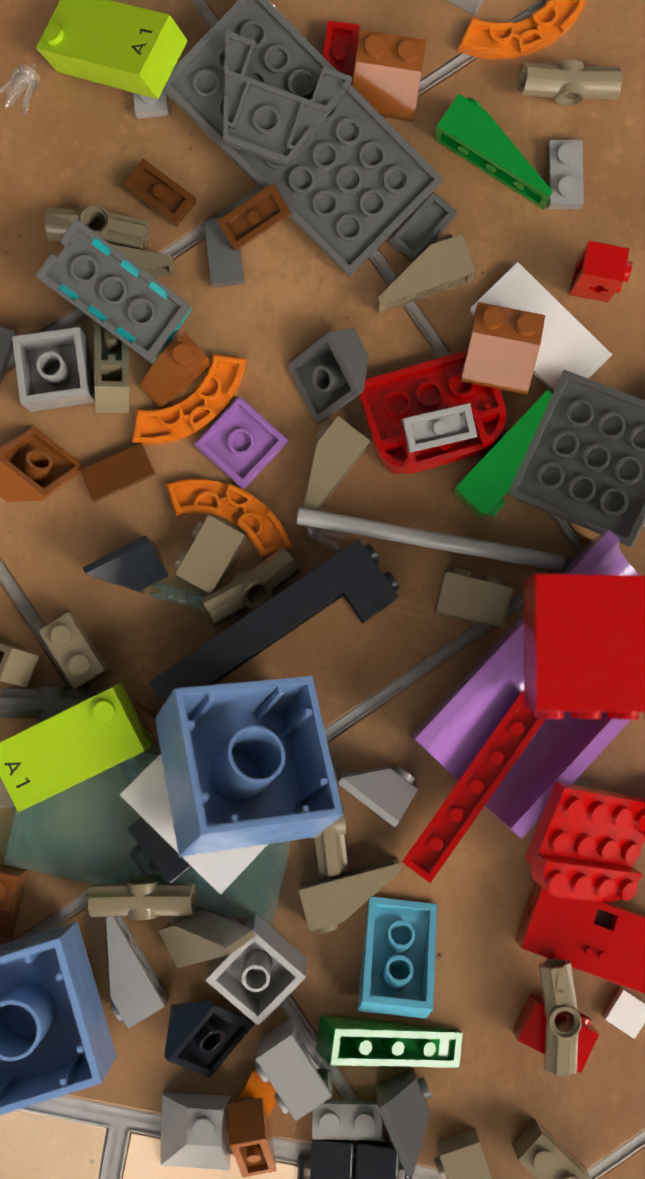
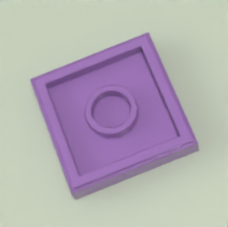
M238 396L194 445L241 489L245 490L289 441L243 398Z

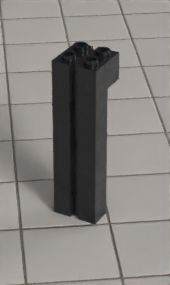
M358 539L148 683L164 705L174 689L216 684L340 598H345L363 624L395 602L399 597L396 592L400 587L389 571L383 574L377 566L380 558L368 542L363 545L360 539Z

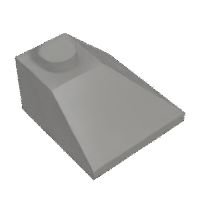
M386 766L342 772L337 778V782L341 787L394 827L398 824L418 791L412 784L415 778L400 766L396 771Z
M164 1092L162 1094L160 1166L229 1170L230 1137L227 1104L231 1103V1096Z

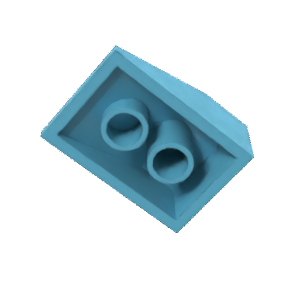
M371 897L368 900L357 1011L427 1018L432 1012L437 904Z

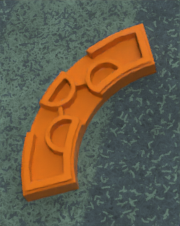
M548 0L544 6L532 13L531 17L516 23L511 21L488 22L472 17L460 42L458 52L473 57L493 60L512 59L533 54L563 36L578 19L587 0Z
M213 354L212 362L205 378L196 388V391L179 404L176 403L161 409L137 410L132 443L136 445L142 443V445L172 443L185 439L207 427L220 416L234 398L243 379L247 360L245 358Z
M185 479L166 483L177 517L197 513L224 518L238 526L249 536L256 546L261 559L271 556L281 547L286 550L293 548L285 529L274 513L245 490L231 484L209 479Z

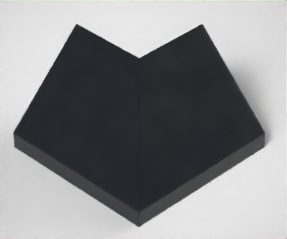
M143 536L83 567L85 574L142 594L146 587L169 576L156 544L147 536Z
M211 1000L171 1005L164 1057L171 1063L211 1077L255 1023L250 1018Z

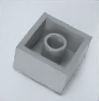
M80 327L12 336L20 403L28 411L34 412L95 403L88 338Z
M255 914L244 926L253 929L256 937L230 955L211 959L205 981L259 1026L306 978L307 957L260 916Z
M294 1015L259 1039L255 1068L265 1083L270 1081L277 1092L274 1094L276 1102L285 1114L290 1112L294 1120L297 1121L332 1097V1073L321 1056L316 1052V1048Z

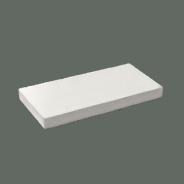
M518 262L470 308V312L474 315L477 303L482 302L545 315L541 345L533 374L552 393L563 370L589 379L612 356Z
M160 754L120 796L178 853L164 767ZM268 844L189 855L182 858L221 895Z

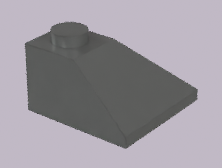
M354 328L328 332L287 365L315 424H319L364 390L369 356Z
M414 1068L376 1084L378 1108L407 1177L415 1172L430 1114L427 1100L432 1098L425 1078L418 1079Z

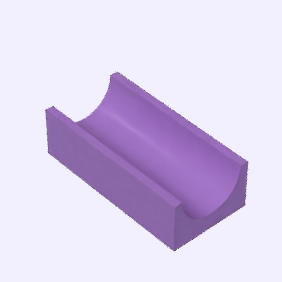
M610 530L592 539L560 573L576 575H639L620 551L618 546L620 539ZM524 613L410 734L417 743L458 781L522 690H524ZM563 712V719H546L485 807L522 839L541 818L555 782L572 784L630 720L607 718V712H601V719L571 718V712Z

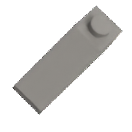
M107 916L110 997L113 1001L111 1008L115 1017L120 1022L124 1020L127 1028H130L165 1007L169 997L123 916Z

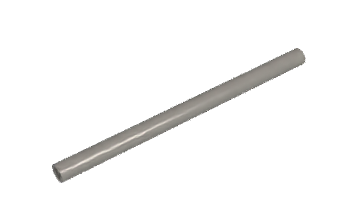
M299 507L297 511L296 524L555 571H561L564 566V555L303 507Z

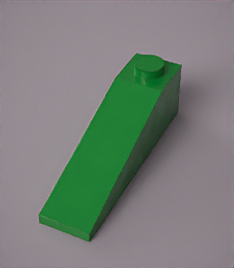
M458 94L438 123L434 140L544 210L553 191L490 114L483 109L481 104L473 98H465Z
M549 390L534 403L453 490L452 494L479 519L482 520L487 513L493 518L506 504L502 497L509 491L552 397V393Z
M320 1016L316 1052L330 1065L459 1068L463 1032L460 1030L356 1017Z

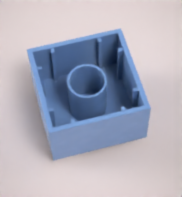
M313 676L174 689L156 716L155 721L179 857L312 838L343 816Z
M78 921L0 945V1115L101 1084L117 1055Z

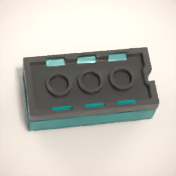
M76 219L60 241L65 248L58 257L51 253L36 274V277L153 364L193 311L191 305Z

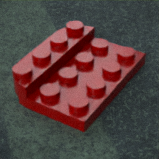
M466 350L365 379L364 390L358 396L375 446V453L379 461L390 473L414 474L480 455L491 450L501 440L507 412L500 389L461 381ZM470 403L477 437L411 453L408 452L401 419Z
M556 781L526 853L525 860L531 864L532 880L556 897L609 903L620 899L624 901L631 900L637 893V884L643 875L633 867L641 854V848L645 841V798Z

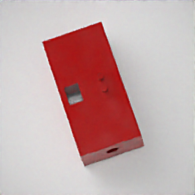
M534 882L515 937V941L520 948L548 959H569L571 967L645 994V914L613 902L556 897Z

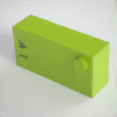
M60 0L36 49L59 73L159 99L188 40L170 14L111 0Z
M121 682L1 741L0 777L19 813L144 752L152 743Z

